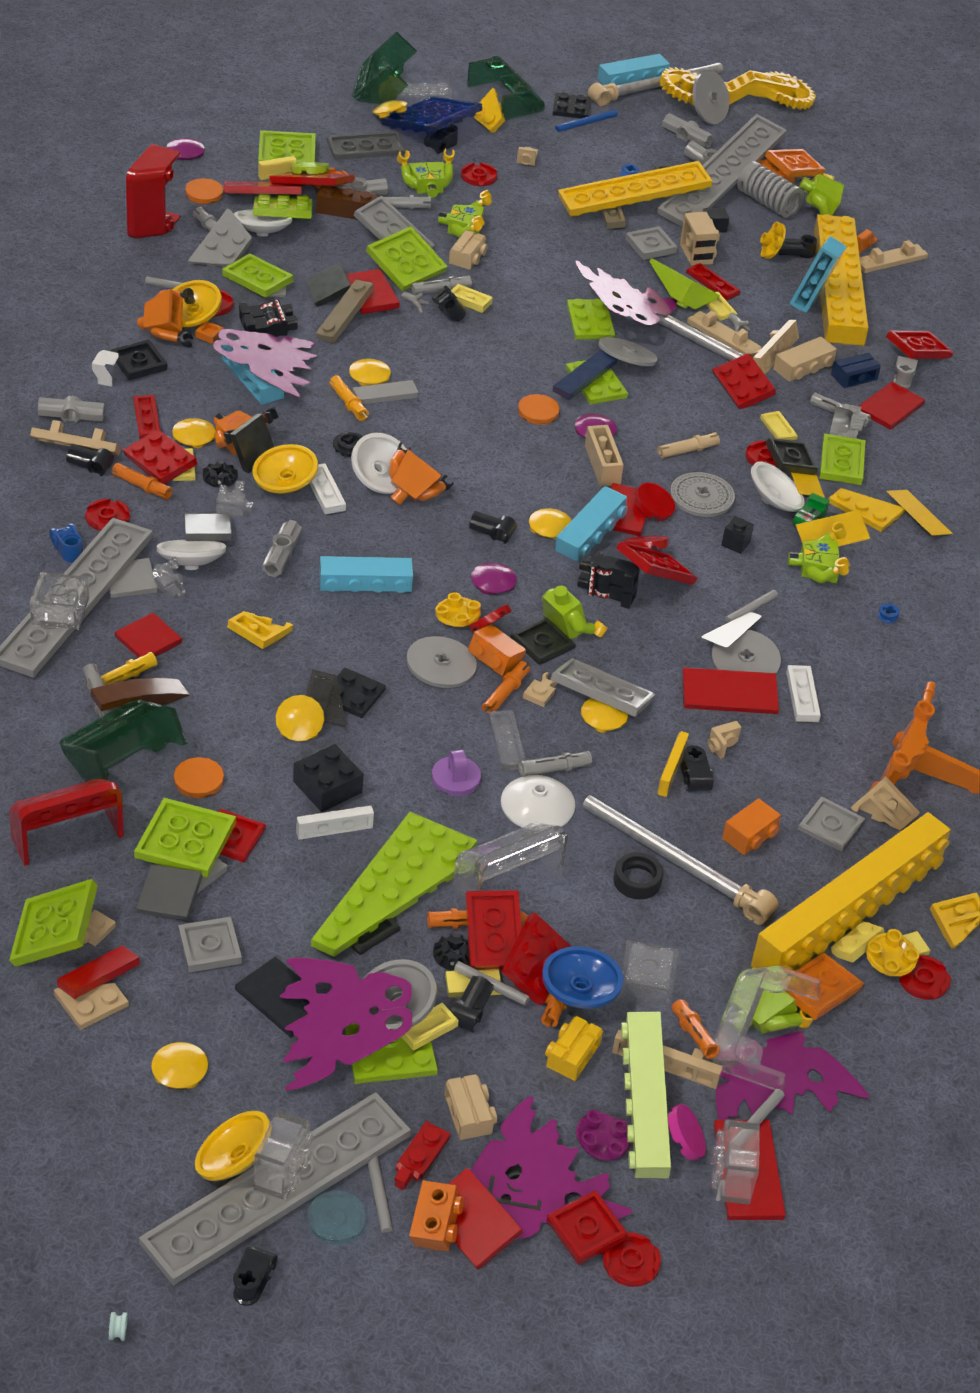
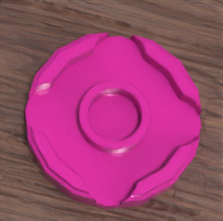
M684 1104L672 1107L670 1109L672 1112L668 1114V1125L673 1140L676 1144L681 1143L683 1149L680 1151L687 1159L695 1161L702 1158L706 1153V1143L696 1116Z

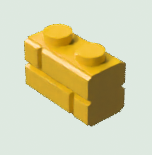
M575 1016L569 1024L564 1023L559 1031L557 1042L551 1041L546 1049L545 1056L548 1057L546 1067L576 1081L601 1044L602 1028L592 1023L588 1024L586 1020Z

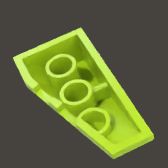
M652 258L649 262L670 296L678 300L677 305L685 309L688 306L697 309L720 297L719 294Z

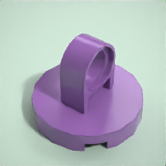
M463 750L450 751L449 757L440 759L432 769V783L436 789L442 790L450 796L471 794L481 781L479 767L476 763L466 758Z

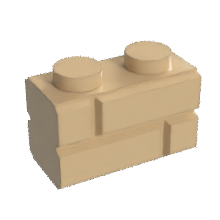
M466 230L451 248L449 264L469 270L474 265H478L481 255L485 256L488 249L485 235L475 234L472 231Z
M477 1074L464 1076L462 1079L459 1077L447 1080L444 1096L459 1140L492 1134L493 1125L497 1123L495 1108L488 1105L489 1092L486 1084L481 1085Z

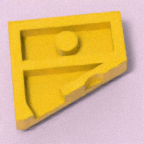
M494 88L469 113L491 133L496 132L505 122L504 114L501 112L502 107L497 98L498 93Z
M243 611L228 620L227 628L264 649L291 632L293 624L286 622L285 626L272 624V618L257 616Z
M977 892L937 902L930 907L938 927L952 949L956 948L980 924V897Z

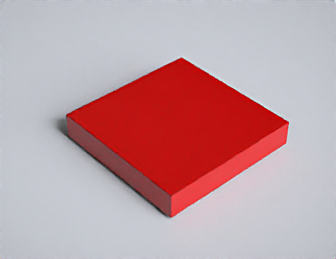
M151 613L115 631V637L138 658L149 652H152L156 657L182 643V638L155 613Z
M220 808L218 812L236 816V824L220 855L245 863L264 833L266 824Z
M596 1190L547 1215L546 1221L578 1265L628 1238L627 1231Z

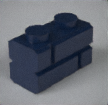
M865 353L834 361L831 375L843 388L878 380L881 367L870 353Z

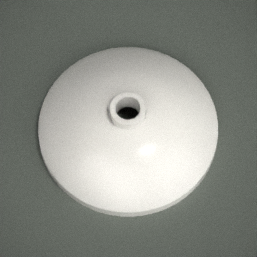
M253 209L234 213L243 227L248 231L256 232L257 236H268V233L278 232L292 222V218L253 216Z
M371 433L363 436L353 448L351 456L353 470L358 479L375 492L393 494L397 489L391 484L392 479L389 476L390 460L400 443L396 438L384 433ZM402 444L401 448L407 450L406 447Z
M756 462L752 466V481L761 499L766 504L788 512H797L802 509L805 504L802 494H798L795 483L785 473L766 462Z
M173 540L158 544L157 552L174 564L183 565L187 570L199 569L200 565L209 564L221 557L226 552V545L217 541Z
M528 775L513 780L505 787L501 796V807L508 819L522 828L532 831H550L560 828L569 822L575 811V799L571 791L561 782L548 776Z

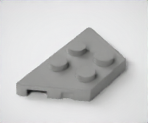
M227 208L189 258L188 264L226 267L241 258L252 243V237L232 211Z

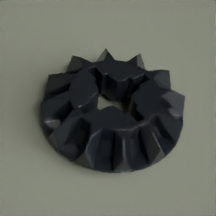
M344 432L337 435L333 440L335 452H341L342 456L349 454L351 457L354 446L363 436L354 432Z
M216 461L215 464H208L206 468H203L202 477L208 485L222 488L234 484L237 481L238 472L234 469L233 465H227L226 462L221 464Z
M452 933L448 938L441 936L439 942L434 944V960L441 967L448 970H454L458 961L470 966L468 940H464L463 935L459 938L454 937ZM450 948H452L453 950L459 949V953H450Z

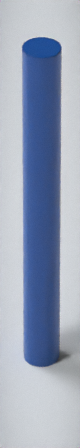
M611 110L556 125L555 129L561 132L617 116V111Z

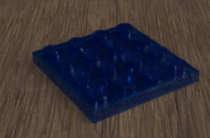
M431 96L406 107L407 110L404 112H393L389 116L380 119L382 125L389 126L391 129L401 128L403 131L413 130L416 133L426 132L429 135L436 133L438 129L450 127L452 123L462 122L466 117L476 116V113L482 111L483 107L482 103Z

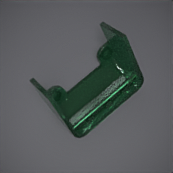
M396 31L361 64L352 97L359 102L375 104L396 100L397 95L408 86L400 77L404 71V63L417 50Z
M493 56L488 59L469 62L468 88L499 81L511 92V94L502 95L501 112L504 114L505 120L544 111L545 102L501 57Z
M133 700L125 703L69 734L59 742L62 752L85 782L94 779L108 780V768L143 748L157 752L163 750L166 744L170 742L182 746L188 743L175 708L144 700Z

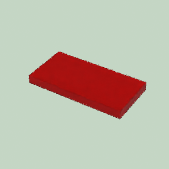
M286 172L269 176L270 182L275 184L337 186L355 181L354 174H308L303 172L301 174H294L293 172Z
M223 181L225 193L301 194V185Z
M623 541L619 542L616 547L617 550L647 574L687 584H693L698 579L697 576L668 553Z
M683 667L682 687L685 709L778 714L776 673Z
M714 1120L713 1126L727 1220H784L786 1215L770 1120H763L738 1149H733L729 1145V1141L748 1120Z

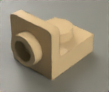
M519 147L517 163L535 166L538 150L531 147Z
M734 721L713 727L708 739L710 751L712 753L715 752L720 759L724 758L726 748L738 742L741 731L740 724Z
M94 910L90 916L84 943L89 942L96 946L116 927V922L99 911Z

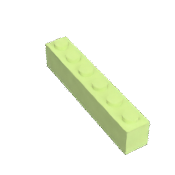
M627 1012L626 1023H621V1038L627 1039V1048H623V1065L628 1064L629 1073H624V1089L630 1090V1099H626L625 1109L626 1116H631L632 1124L627 1125V1141L633 1142V1151H629L628 1154L629 1169H634L635 1178H669L671 1160L661 1012Z

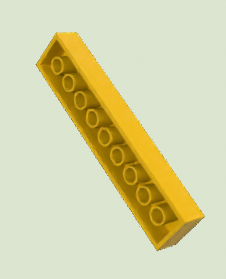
M817 214L814 228V237L817 238L816 255L830 236L847 246L820 293L824 338L829 343L864 346L868 332V321L855 218Z
M929 812L924 814L760 932L751 966L760 968L777 983L792 973L797 967H801L809 962L815 954L820 955L825 952L831 942L837 943L844 937L847 930H853L866 916L871 918L877 913L881 905H889L897 893H905L910 888L912 882L923 880L931 868L934 870L939 868L944 861V851L950 842L948 838L951 829Z

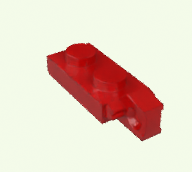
M426 1121L398 1160L395 1170L398 1171L394 1178L395 1187L404 1190L412 1179L417 1182L420 1178L422 1179L449 1141L451 1133Z

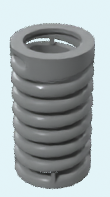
M756 161L745 166L738 178L737 187L739 191L744 192L750 198L755 199V201L760 202V204L785 219L796 214L803 203L804 190L795 186Z

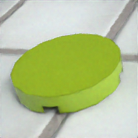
M297 163L292 165V172L294 174H301L302 171L308 174H322L329 172L330 168L328 163Z

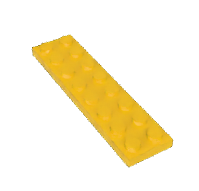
M695 161L559 189L558 197L570 216H579L584 213L597 212L622 205H631L637 202L669 197L670 195L684 194L689 191L703 190L712 187V179L701 163Z

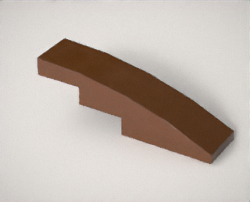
M169 678L134 679L91 689V697L101 712L118 706L121 707L123 712L140 706L145 711L189 696V693L179 679Z

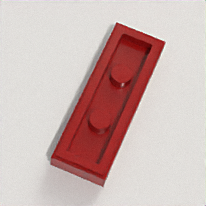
M701 263L686 269V273L713 292H719L726 301L740 295L741 291Z
M133 396L139 439H142L157 429L160 430L155 396Z
M122 945L58 978L57 987L75 999L140 965L139 957Z

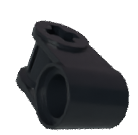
M445 124L429 132L424 139V145L435 149L437 154L444 152L445 149L447 150L457 145L458 127L454 124Z
M447 285L444 286V289L436 297L433 296L431 298L453 321L458 322L465 317L466 308Z
M697 745L688 746L684 751L685 760L680 765L684 785L687 784L688 786L686 791L712 790L714 778L706 752Z
M247 1246L233 1277L235 1286L233 1296L238 1304L250 1306L257 1303L267 1282L271 1279L269 1276L271 1270L276 1268L278 1255Z

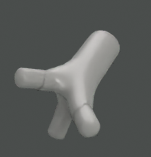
M406 291L402 293L401 297L413 303L420 313L423 312L421 304H429L428 301L421 299L422 293L418 295H413Z
M735 313L729 314L728 319L734 324L736 332L740 328L750 330L746 326L749 324L747 320L742 321Z

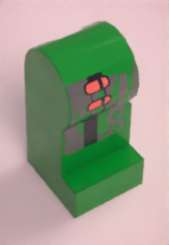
M812 493L808 498V502L797 512L793 520V526L796 527V524L824 518L827 515L830 500Z

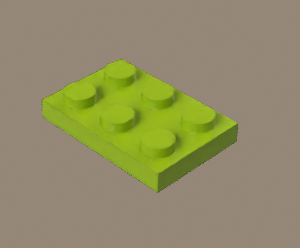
M250 253L222 269V276L265 298L293 282L292 274Z
M567 299V308L575 340H600L603 337L615 338L609 309L601 299Z
M586 360L567 363L565 369L570 373ZM609 369L581 391L590 405L628 397V392L612 369Z
M824 434L819 479L862 485L866 440Z

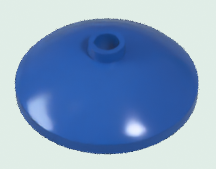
M573 946L560 949L551 954L543 966L542 979L548 992L560 1002L575 1008L592 1009L605 1006L613 1002L622 990L623 974L618 964L607 954L593 948Z

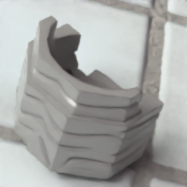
M844 404V406L836 405L830 434L857 439V435L862 432L865 418L859 417L861 407Z

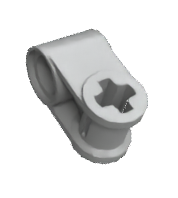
M898 356L893 382L906 389L910 388L918 360Z

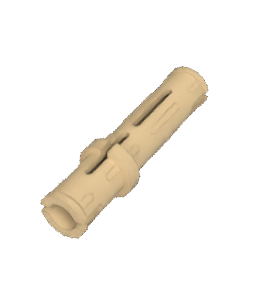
M716 432L703 436L695 435L688 440L658 446L657 453L659 455L662 454L660 457L664 459L696 450L700 452L705 448L718 446L720 438Z

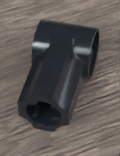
M803 235L800 239L785 238L778 254L795 255L807 259L812 258L815 254L817 238L812 235Z
M72 444L68 448L66 462L85 467L89 473L94 472L103 476L114 462V456L105 448L93 451Z
M474 511L469 523V529L488 534L492 540L504 542L503 544L509 541L517 528V523L510 516L496 518L478 511Z
M472 976L461 999L456 1000L450 1010L459 1020L458 1027L474 1033L473 1028L476 1023L481 1022L483 1008L494 989V984L486 978Z

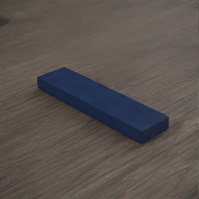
M601 349L553 385V392L570 400L616 365L618 359Z

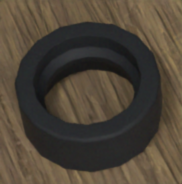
M642 852L625 854L616 863L613 876L614 885L626 897L648 899L660 890L663 868L659 861L649 854ZM631 868H640L649 872L653 876V880L647 883H636L626 878L623 873Z

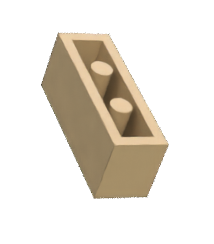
M818 337L776 354L773 369L789 382L795 379L799 380L809 373L814 374L819 369L831 367L835 361L837 348L824 338Z
M587 426L585 448L599 486H612V483L621 484L624 465L609 426Z

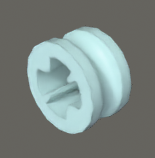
M111 1312L109 1340L119 1337L121 1341H125L127 1313L123 1312L121 1316H118L116 1312Z

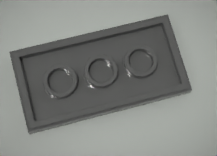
M398 131L327 136V143L334 160L395 156L399 152H401V155H405L406 152Z

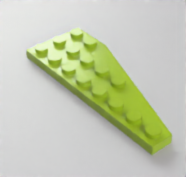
M409 812L313 936L311 947L335 957L356 943L358 937L368 931L370 933L378 928V924L386 919L389 920L396 917L417 903L418 898L425 893H432L437 890V886L442 882L452 880L476 847L477 840L413 812Z

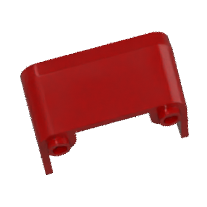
M151 144L129 168L126 175L127 234L129 237L144 238L166 235L168 232H172L174 224L181 217V215L166 212L165 186L169 181H172L174 176L172 164L180 156V151Z
M94 779L14 803L9 810L11 838L24 866L29 865L27 831L105 809L118 838L124 837L122 792L118 785L105 779Z

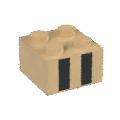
M707 212L685 213L680 246L691 265L699 263L703 265L713 264L717 254L716 243L719 241V231L713 225V220L710 219Z

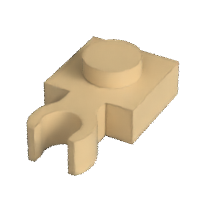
M545 672L541 682L533 680L523 693V698L544 707L555 694V688L553 687L557 683L548 680L549 672Z

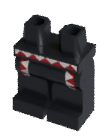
M279 299L273 300V303L264 302L261 305L248 306L247 302L239 303V318L244 331L271 334L279 337L287 336V331L298 329L296 315L293 316L291 304L281 305Z
M600 552L596 554L595 558L584 555L580 561L579 569L589 572V574L581 572L577 586L588 589L587 595L610 598L621 602V607L630 609L637 596L640 568L633 562L604 556Z

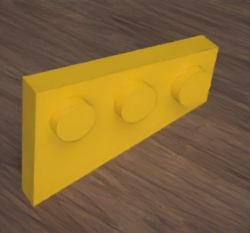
M840 488L828 499L830 504L846 513L860 509L864 523L880 532L905 513V509L901 506Z

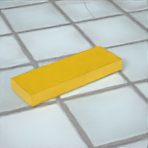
M679 732L661 776L658 795L667 797L687 747L689 733Z

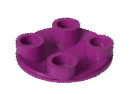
M192 138L174 139L167 145L169 149L180 151V156L176 160L202 157L204 152V145Z
M598 413L584 414L577 418L575 422L576 433L585 438L587 426L608 425L612 436L616 433L617 426L611 418Z
M495 562L477 566L471 575L473 584L483 594H499L514 589L517 580L516 574L511 568Z
M592 1109L577 1124L576 1137L580 1146L589 1155L605 1161L620 1159L627 1153L630 1147V1142L627 1141L628 1123L623 1119H616L611 1115Z

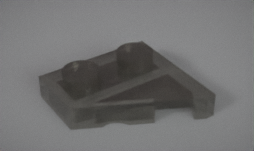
M312 669L305 696L312 697L320 704L324 712V723L346 727L336 675Z

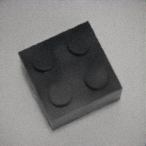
M336 744L294 762L293 782L320 812L363 793L364 773Z

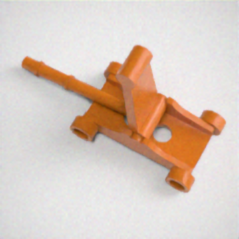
M927 682L926 688L923 691V700L919 701L913 710L914 717L906 729L898 732L893 739L895 750L880 781L886 776L895 785L898 780L907 779L910 772L916 770L968 789L971 793L980 794L979 769L927 746L929 740L926 736L928 721L935 713V708L931 703L935 696L934 691L936 687L934 682ZM880 781L874 782L870 789H872Z

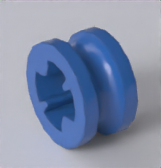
M889 603L880 606L878 618L882 622L894 623L898 620L899 608Z

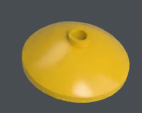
M192 280L172 289L183 292L184 289L191 288L194 291L195 303L186 304L183 299L182 327L201 325L218 312L222 303V296L218 287L209 281Z
M294 444L276 446L265 451L257 458L253 465V477L256 484L266 491L278 494L295 492L307 486L315 478L318 472V460L316 455L304 446Z
M247 1111L228 1119L217 1127L206 1138L196 1155L195 1169L199 1175L205 1180L221 1181L232 1178L249 1169L259 1159L269 1143L272 1130L269 1118L260 1111Z

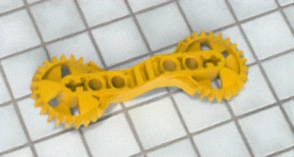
M677 67L665 69L659 80L660 86H663L662 89L667 90V94H672L673 98L677 97L678 101L683 100L686 104L690 102L691 105H694L693 85L697 77L696 72L691 73L690 70L685 71L683 68L679 70ZM750 70L729 82H725L729 94V105L746 95L771 99L774 102L779 101L781 105L785 104L786 107L791 106L793 109L797 107L799 110L802 108L806 110L813 105L816 97L815 91H812V87H807V83L797 80L796 76L791 77L790 74L785 75L783 72L779 74L777 71L775 73L771 71L770 73H761Z

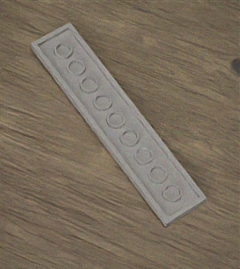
M756 114L702 165L712 179V187L689 191L684 194L671 195L658 207L657 213L682 227L685 213L703 212V208H712L738 183V178L745 166L753 161L759 162L768 150H771L786 136L787 130Z
M112 518L1 644L0 667L34 678L153 538L152 530Z
M375 1092L140 1236L139 1244L174 1286L366 1165L371 1158L380 1156L410 1137L411 1129Z

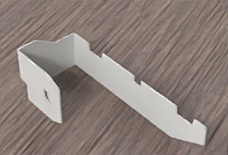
M102 350L92 362V370L98 378V384L112 387V377L105 368V365H114L119 357L118 353Z

